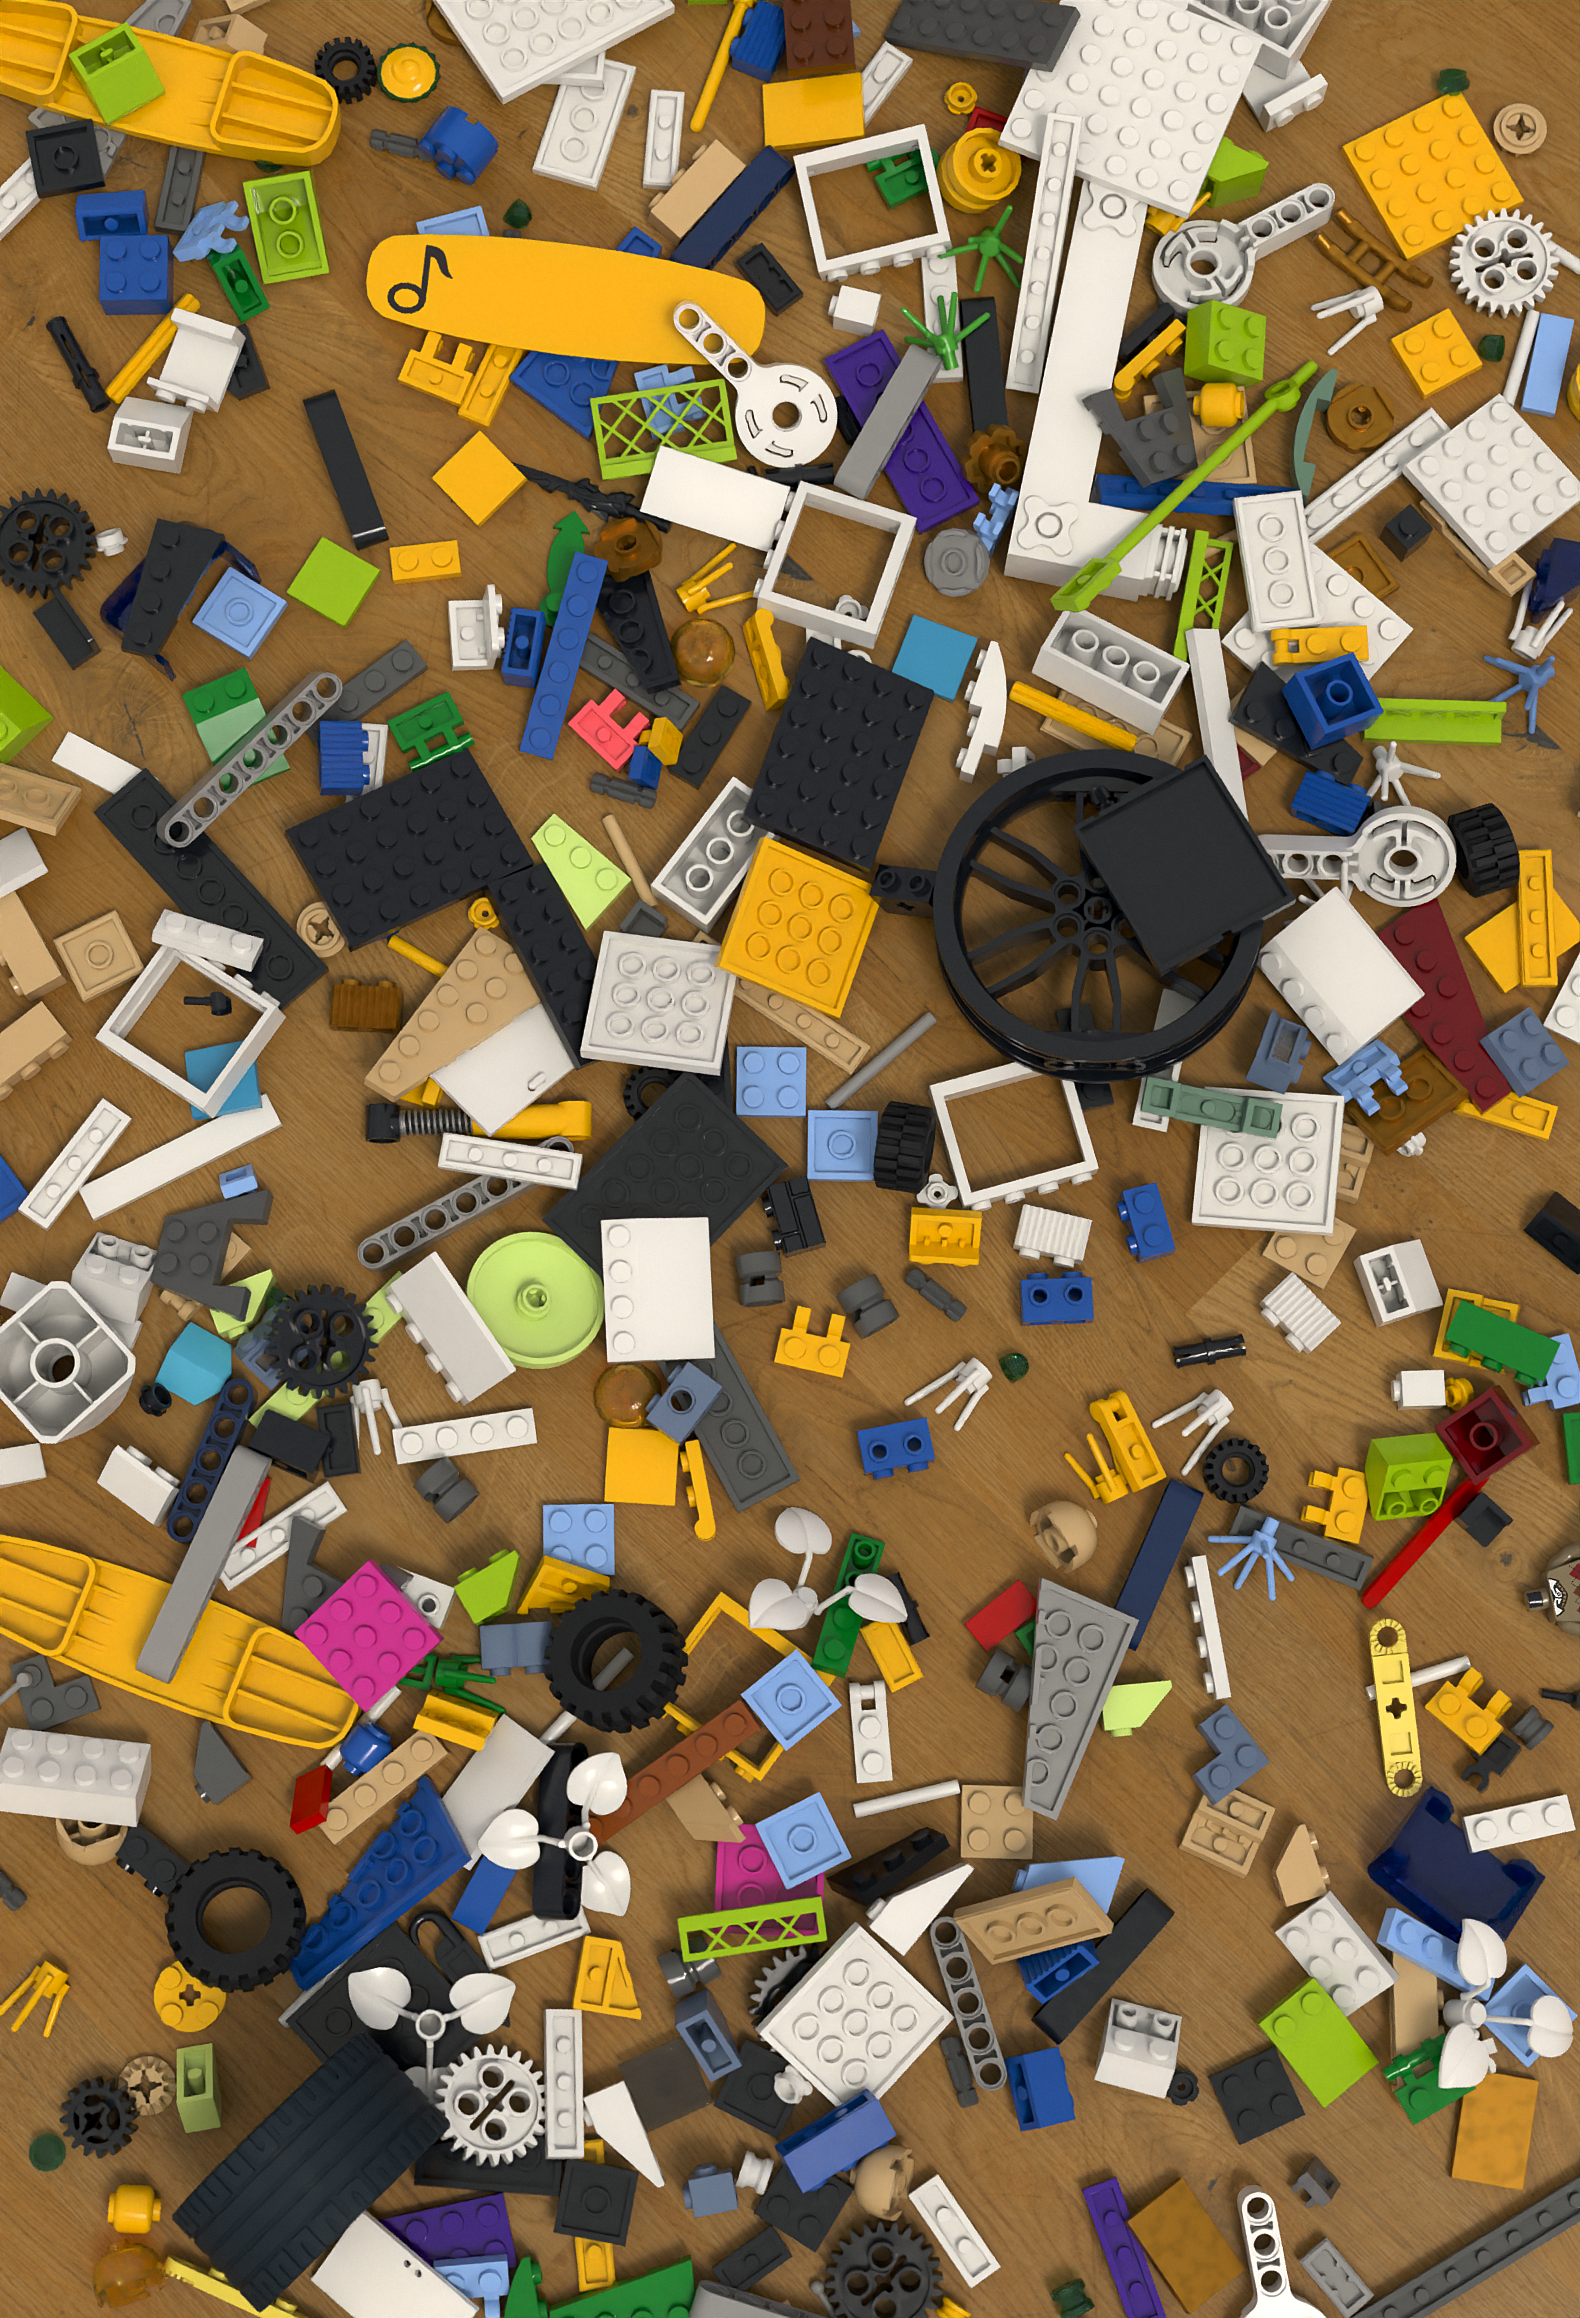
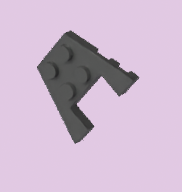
M1181 367L1159 373L1152 378L1164 410L1125 421L1112 388L1091 394L1082 399L1088 411L1093 409L1102 421L1099 427L1104 434H1111L1122 449L1118 452L1143 488L1188 474L1198 467Z
M263 1190L166 1217L150 1281L160 1289L189 1301L193 1300L201 1303L209 1309L218 1313H225L237 1321L245 1322L252 1292L247 1287L219 1286L233 1225H267L274 1196L269 1190Z
M294 1516L292 1520L281 1628L292 1634L346 1582L313 1564L327 1529L303 1516ZM381 1562L380 1564L381 1569L400 1590L403 1587H407L414 1577L412 1574L389 1562Z

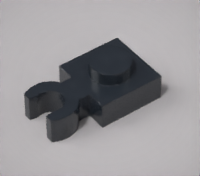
M1501 1732L1481 1756L1474 1751L1471 1753V1757L1478 1762L1476 1765L1468 1766L1463 1771L1462 1781L1466 1783L1472 1775H1479L1482 1778V1782L1478 1785L1477 1792L1480 1794L1484 1793L1490 1784V1774L1493 1772L1501 1778L1518 1756L1522 1747Z

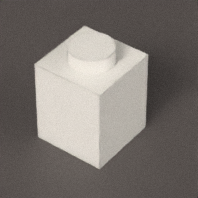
M842 285L839 297L833 295L828 315L833 316V329L865 337L872 335L880 310L881 295Z
M1444 1370L1399 1372L1396 1375V1380L1391 1381L1392 1401H1397L1398 1410L1440 1409L1445 1406Z

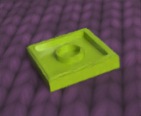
M322 536L286 593L290 598L346 630L381 575V571Z

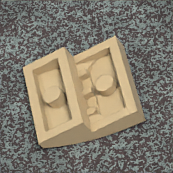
M1343 1123L1336 1199L1355 1205L1366 1169L1370 1163L1374 1143L1358 1127Z
M1233 1790L1212 1806L1204 1793H1202L1181 1840L1179 1849L1244 1879L1248 1874L1259 1844L1264 1839L1276 1808L1237 1790Z

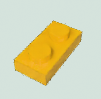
M457 540L390 548L394 584L462 577Z

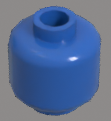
M368 1721L366 1725L356 1724L339 1749L341 1756L345 1759L343 1767L357 1777H360L363 1773L366 1774L392 1753L393 1746L390 1742L392 1736L371 1721Z

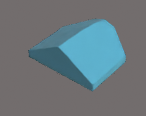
M190 1322L169 1349L155 1383L163 1385L168 1391L198 1406L203 1401L221 1392L232 1374V1345Z

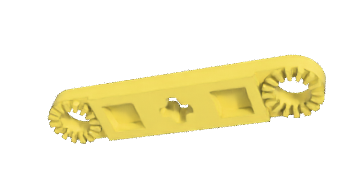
M1381 1618L1371 1625L1368 1638L1385 1781L1388 1788L1395 1795L1408 1797L1413 1796V1794L1419 1791L1422 1786L1423 1777L1406 1635L1404 1628L1396 1620ZM1391 1626L1396 1630L1397 1639L1390 1646H1382L1377 1640L1378 1631L1382 1627ZM1392 1698H1397L1398 1702L1405 1704V1709L1399 1711L1398 1717H1394L1391 1711H1386V1706L1392 1704ZM1402 1768L1411 1770L1414 1776L1412 1784L1407 1788H1399L1394 1782L1395 1773Z
M168 2255L162 2268L170 2276L175 2277L177 2274L176 2279L180 2280V2277H182L181 2280L183 2282L193 2284V2287L261 2318H310L297 2312V2305L281 2297H277L276 2301H273L262 2312H257L241 2295V2290L238 2287L235 2288L225 2277L226 2274L223 2271L220 2272L216 2267L211 2266L208 2271L187 2260Z

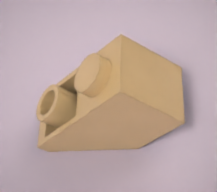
M701 1773L665 1798L694 1840L741 1843L746 1839L738 1827L744 1823L732 1805L725 1809L721 1802L726 1800L727 1797L715 1781L708 1784Z
M1305 1824L1293 1826L1271 1870L1281 1904L1285 1907L1325 1895L1327 1893L1326 1885L1330 1884L1325 1865H1318L1314 1851L1319 1850L1313 1829L1307 1830Z

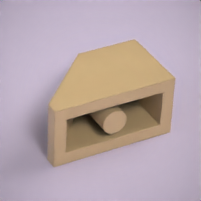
M237 13L199 20L192 42L232 54L248 50L263 55L264 43L268 34Z

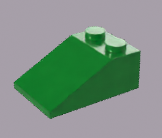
M242 668L182 694L213 766L266 716L246 668ZM271 727L268 731V739L273 744L278 740ZM252 749L248 750L243 757L245 766L247 768L251 767L256 760V754ZM284 753L249 787L291 770ZM228 773L222 775L220 781L226 791L231 786L232 781Z

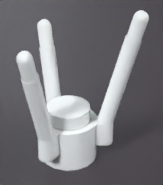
M1369 286L1363 290L1358 289L1350 294L1311 306L1312 311L1326 309L1317 313L1318 319L1347 309L1350 310L1354 318H1362L1356 326L1327 351L1328 355H1333L1367 325L1377 321L1375 314L1382 311L1384 305L1380 293L1374 286Z
M1533 580L1524 586L1515 625L1508 639L1514 642L1511 650L1529 661H1535L1537 656L1541 655L1544 647L1573 613L1572 608H1567L1554 623L1565 605L1564 601H1559L1540 630L1532 626H1527L1525 630H1521Z
M973 1357L967 1364L961 1361L952 1371L907 1398L904 1403L906 1406H909L959 1376L956 1379L958 1386L935 1409V1412L940 1414L964 1391L969 1395L975 1392L954 1425V1430L959 1431L979 1399L989 1390L986 1383L993 1376L979 1360Z
M371 1379L359 1382L360 1385L358 1386L352 1385L353 1396L349 1397L350 1403L354 1404L358 1448L361 1411V1413H366L374 1454L379 1455L381 1449L374 1411L380 1410L381 1403H383L394 1428H403L389 1399L387 1388L381 1389L379 1380Z
M1215 1389L1209 1395L1203 1392L1195 1400L1166 1414L1151 1424L1153 1428H1157L1199 1407L1197 1409L1199 1416L1182 1430L1183 1436H1188L1204 1422L1209 1426L1215 1423L1181 1470V1474L1184 1476L1196 1464L1218 1432L1230 1422L1227 1416L1234 1411V1407L1218 1389Z

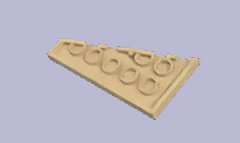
M480 926L366 1076L364 1084L394 1103L424 1083L443 1066L447 1067L456 1061L458 1056L469 1049L472 1050L502 1030L528 1009H533L539 1005L541 1001L512 945Z

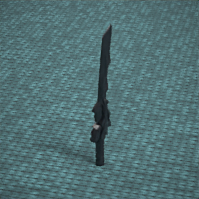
M511 462L528 481L537 483L550 494L556 490L568 494L569 500H576L581 503L588 513L592 511L607 523L609 522V516L622 519L621 515L629 518H635V521L638 520L642 523L648 520L659 531L666 534L669 533L672 527V521L641 512L640 507L630 504L635 498L633 494L612 492L607 495L601 493L598 485L591 484L588 477L574 483Z

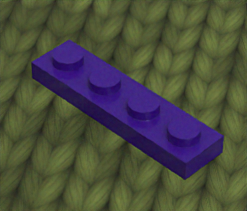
M1115 2176L1082 2188L1127 2318H1166L1143 2250L1124 2223L1130 2217L1117 2177Z

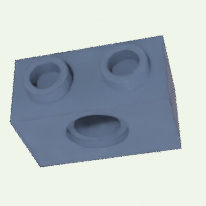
M689 1361L684 1368L678 1365L666 1381L670 1384L669 1388L663 1396L657 1393L645 1408L649 1413L646 1421L680 1447L723 1391V1386ZM679 1393H685L692 1399L690 1408L685 1411H677L671 1404L673 1397Z

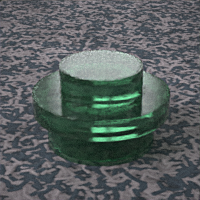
M1450 68L1442 70L1440 78L1436 80V88L1441 90L1444 95L1458 96L1470 87L1467 72L1462 69Z
M44 2134L37 2137L29 2149V2159L32 2165L44 2172L53 2171L60 2167L66 2157L65 2144L58 2136L53 2134Z

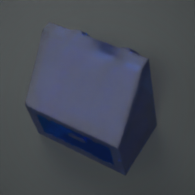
M1554 538L1548 548H1543L1540 559H1536L1534 571L1537 573V576L1534 579H1538L1535 591L1530 593L1527 608L1528 611L1533 612L1531 623L1539 624L1548 618L1559 601H1564V606H1566L1579 595L1580 542Z

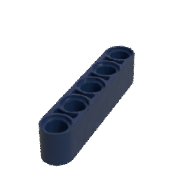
M771 145L766 146L677 247L668 261L712 270L789 182L796 171L795 164Z
M232 1379L223 1387L167 1520V1533L172 1539L181 1544L188 1545L192 1543L234 1450L241 1443L249 1424L248 1419L252 1416L257 1405V1391L254 1386L244 1379ZM239 1387L247 1388L249 1393L247 1401L241 1405L233 1404L231 1397L234 1390ZM224 1420H232L235 1424L233 1434L226 1438L220 1437L218 1434L220 1423ZM213 1452L219 1453L221 1456L219 1467L212 1471L206 1470L204 1466L206 1456ZM198 1485H204L207 1489L206 1499L199 1504H194L190 1498L192 1489ZM184 1518H190L193 1522L192 1532L188 1536L180 1537L176 1530L178 1522Z
M1173 1478L1170 1479L1114 1607L1115 1610L1139 1620L1128 1646L1133 1651H1136L1204 1494V1492Z

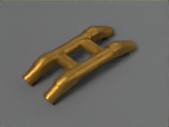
M1343 206L1340 207L1333 216L1343 226V229L1349 236L1359 243L1346 255V252L1335 242H1332L1323 231L1318 232L1312 241L1335 266H1339L1364 287L1374 286L1380 293L1384 304L1408 313L1412 307V301L1385 284L1386 281L1397 271V274L1407 281L1428 289L1433 283V277L1421 271L1419 267L1413 265L1408 260L1400 257L1367 231V228L1356 218H1353ZM1369 250L1385 262L1374 276L1358 264Z

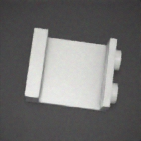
M175 307L170 320L178 327V331L160 379L148 377L146 383L156 391L155 396L163 401L174 403L175 399L186 402L185 406L193 411L205 413L207 409L218 413L246 337L237 327Z

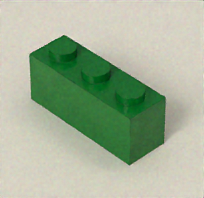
M1461 1300L1443 1342L1449 1345V1352L1465 1359L1468 1358V1355L1474 1356L1482 1360L1480 1365L1496 1373H1500L1502 1369L1515 1375L1513 1380L1530 1388H1533L1534 1384L1542 1387L1561 1344L1464 1300Z

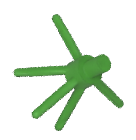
M1012 205L1007 206L995 227L988 226L980 236L969 237V244L946 250V253L938 255L940 259L979 249L982 259L974 287L975 293H979L981 290L988 260L992 257L997 258L1015 287L1021 289L1020 280L1002 254L1004 252L1020 264L1024 262L1022 256L1002 243L1000 234L1013 211Z
M957 292L951 293L948 323L944 297L942 295L937 297L942 333L938 336L930 332L907 308L902 307L900 309L901 313L928 339L906 336L905 342L933 348L936 356H942L946 371L959 367L954 352L959 349L957 343L990 317V314L985 312L955 335Z

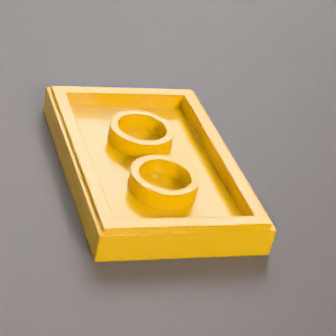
M861 72L763 84L765 147L771 145L777 151L853 142L866 138L863 76Z
M1553 888L1556 957L1558 958L1580 942V923ZM1516 901L1463 938V942L1502 995L1521 983Z

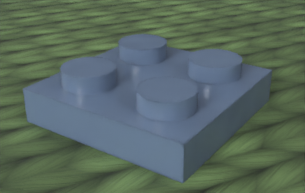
M1528 1007L1480 1040L1482 1046L1519 1098L1570 1063L1531 1007Z

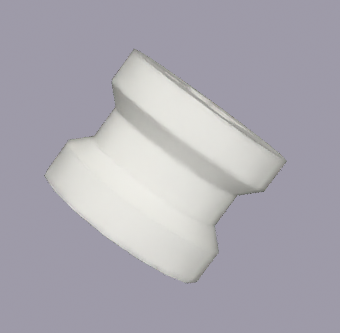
M746 2151L736 2186L741 2188L749 2186L754 2188L756 2193L763 2195L772 2171L774 2159L767 2157L762 2160L756 2158L753 2152Z

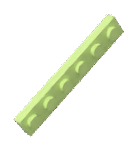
M400 1271L366 1303L367 1306L362 1312V1315L369 1314L374 1316V1319L367 1326L378 1329V1333L370 1336L371 1342L378 1344L403 1319L400 1313L396 1315L390 1309L385 1300V1297L388 1296L385 1289L403 1275ZM346 1323L336 1332L337 1334L345 1329ZM337 1351L331 1357L333 1369L338 1368L342 1364L343 1359L340 1351ZM319 1364V1366L316 1368V1372H317V1373H319V1372L321 1371V1366H320V1364ZM286 1382L248 1420L257 1428L265 1411L270 1409L299 1422L325 1396L324 1391L320 1400L312 1398L311 1390L304 1397L298 1395L299 1386L291 1391L286 1388Z

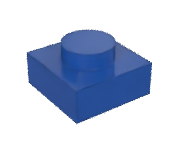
M647 746L634 747L633 757L629 762L628 779L643 788L648 787L657 790L662 762Z

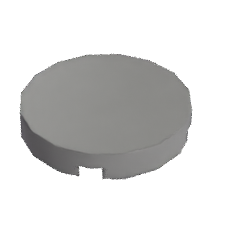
M962 528L943 530L936 535L937 537L933 542L929 543L924 558L926 576L930 583H933L939 589L937 591L943 595L952 597L970 595L982 586L988 576L990 565L988 549L981 537L971 530Z

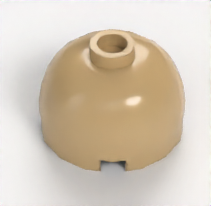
M1056 1500L1031 1513L1030 1525L1037 1524L1039 1534L1034 1536L1036 1544L1045 1558L1056 1569L1063 1566L1066 1568L1063 1573L1068 1574L1092 1557L1097 1546V1521L1089 1510H1084L1081 1506L1071 1501Z
M56 1818V1833L60 1848L71 1860L82 1865L95 1866L105 1864L117 1856L115 1853L121 1847L129 1830V1826Z
M898 2145L880 2147L864 2155L861 2161L852 2168L850 2183L855 2184V2195L860 2206L865 2211L890 2221H896L901 2215L903 2209L896 2207L900 2198H908L914 2159L908 2158L907 2155L912 2153V2149Z

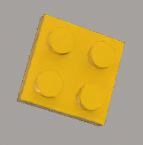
M1449 308L1399 334L1389 342L1391 349L1422 400L1480 370L1483 365Z

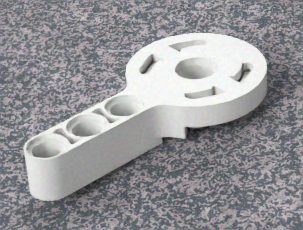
M1316 183L1238 224L1231 223L1223 218L1221 223L1210 220H1194L1183 223L1176 233L1170 230L1158 243L1152 262V282L1158 296L1164 303L1168 302L1176 310L1175 312L1184 316L1188 315V310L1211 299L1237 307L1249 291L1255 262L1258 259L1312 232L1329 221L1335 200L1334 191L1326 184ZM1312 203H1319L1324 207H1315ZM1283 218H1291L1295 222H1287ZM1255 233H1263L1267 237H1258ZM1215 240H1216V243H1212V242H1203V243H1200V242H1199V241H1214V242H1215ZM1177 252H1179V253L1174 257V259L1172 260V262H1171L1169 268L1164 267V266H1168L1169 263H1170V261H1171V259H1172V257H1173ZM1197 260H1206L1212 263L1216 269L1210 274L1201 275L1192 269L1191 263ZM1241 280V283L1237 286L1234 293L1229 297L1228 295L1235 289L1237 283H1239Z
M685 300L676 305L673 311V320L677 330L737 389L735 423L739 437L747 450L766 464L784 468L795 467V464L800 463L803 465L818 457L831 442L837 425L836 402L829 386L822 377L813 370L795 363L775 362L768 365L759 364L698 303L692 300ZM685 309H693L698 313V320L692 326H684L679 321V315ZM711 333H717L723 338L721 347L714 351L706 349L703 345L705 337ZM736 357L743 358L747 362L746 370L738 375L732 374L728 370L729 362ZM780 378H781V381H788V382H792V383H794V384H797V385L799 386V388H798L797 386L793 385V384H790V383L780 382ZM819 394L821 395V397H822V399H823L824 406H825V410L827 411V419H826L825 422H820V420H825V418H826V412H825V410H824V408H823V404H822V401H821V399H820ZM812 401H815V403L817 404L818 411L815 404ZM782 402L793 403L799 411L797 421L789 427H781L773 420V410ZM751 410H753V415H754V419H755L756 425H755V423H754V421H753L752 411H751ZM748 424H749V426H750V429H751V432H752L754 438L752 437V435H751V433H750V431H749ZM765 449H768V450L773 451V452H776V453H781V454L784 455V456L771 453V452H769V451H767V450H765Z
M1394 806L1383 809L1369 817L1355 834L1348 837L1272 834L1257 836L1267 853L1272 856L1271 859L1283 878L1341 880V864L1347 862L1348 880H1352L1360 892L1364 890L1377 901L1397 907L1417 906L1434 899L1449 885L1456 868L1457 848L1451 830L1435 814L1414 806ZM1393 820H1397V821H1394V822H1390V823H1388V824H1385V825L1382 826V827H1378V826H1380V825H1383V824L1386 823V822L1393 821ZM1413 820H1414V821L1421 822V823H1423V824H1425V825H1427L1428 827H1431V828H1427L1426 826H1424V825H1422V824H1420V823L1413 822ZM1399 850H1407L1416 856L1417 861L1411 866L1401 867L1394 864L1390 857ZM1302 854L1306 859L1296 860L1291 855ZM1328 855H1337L1341 860L1330 861L1326 857ZM1375 872L1377 875H1379L1380 877H1382V878H1384V879H1386V880L1393 881V880L1395 879V882H1393V883L1387 882V881H1385V880L1379 878V877L1376 876V875L1371 876V874H1373V873ZM1432 874L1435 876V878L1431 876L1430 878H1428V879H1426V880H1424V881H1422V882H1419V883H1412V882H1411V880H1413V882H1417V881L1423 880V879L1429 877V876L1432 875Z
M1249 2185L1244 2187L1238 2194L1237 2206L1254 2295L1251 2302L1241 2310L1242 2315L1239 2318H1326L1316 2306L1290 2291L1273 2200L1260 2186ZM1252 2198H1263L1265 2204L1260 2212L1250 2213L1247 2211L1248 2202ZM1260 2234L1271 2235V2243L1265 2249L1254 2248V2240ZM1266 2271H1277L1278 2278L1274 2284L1270 2286L1261 2284V2277Z

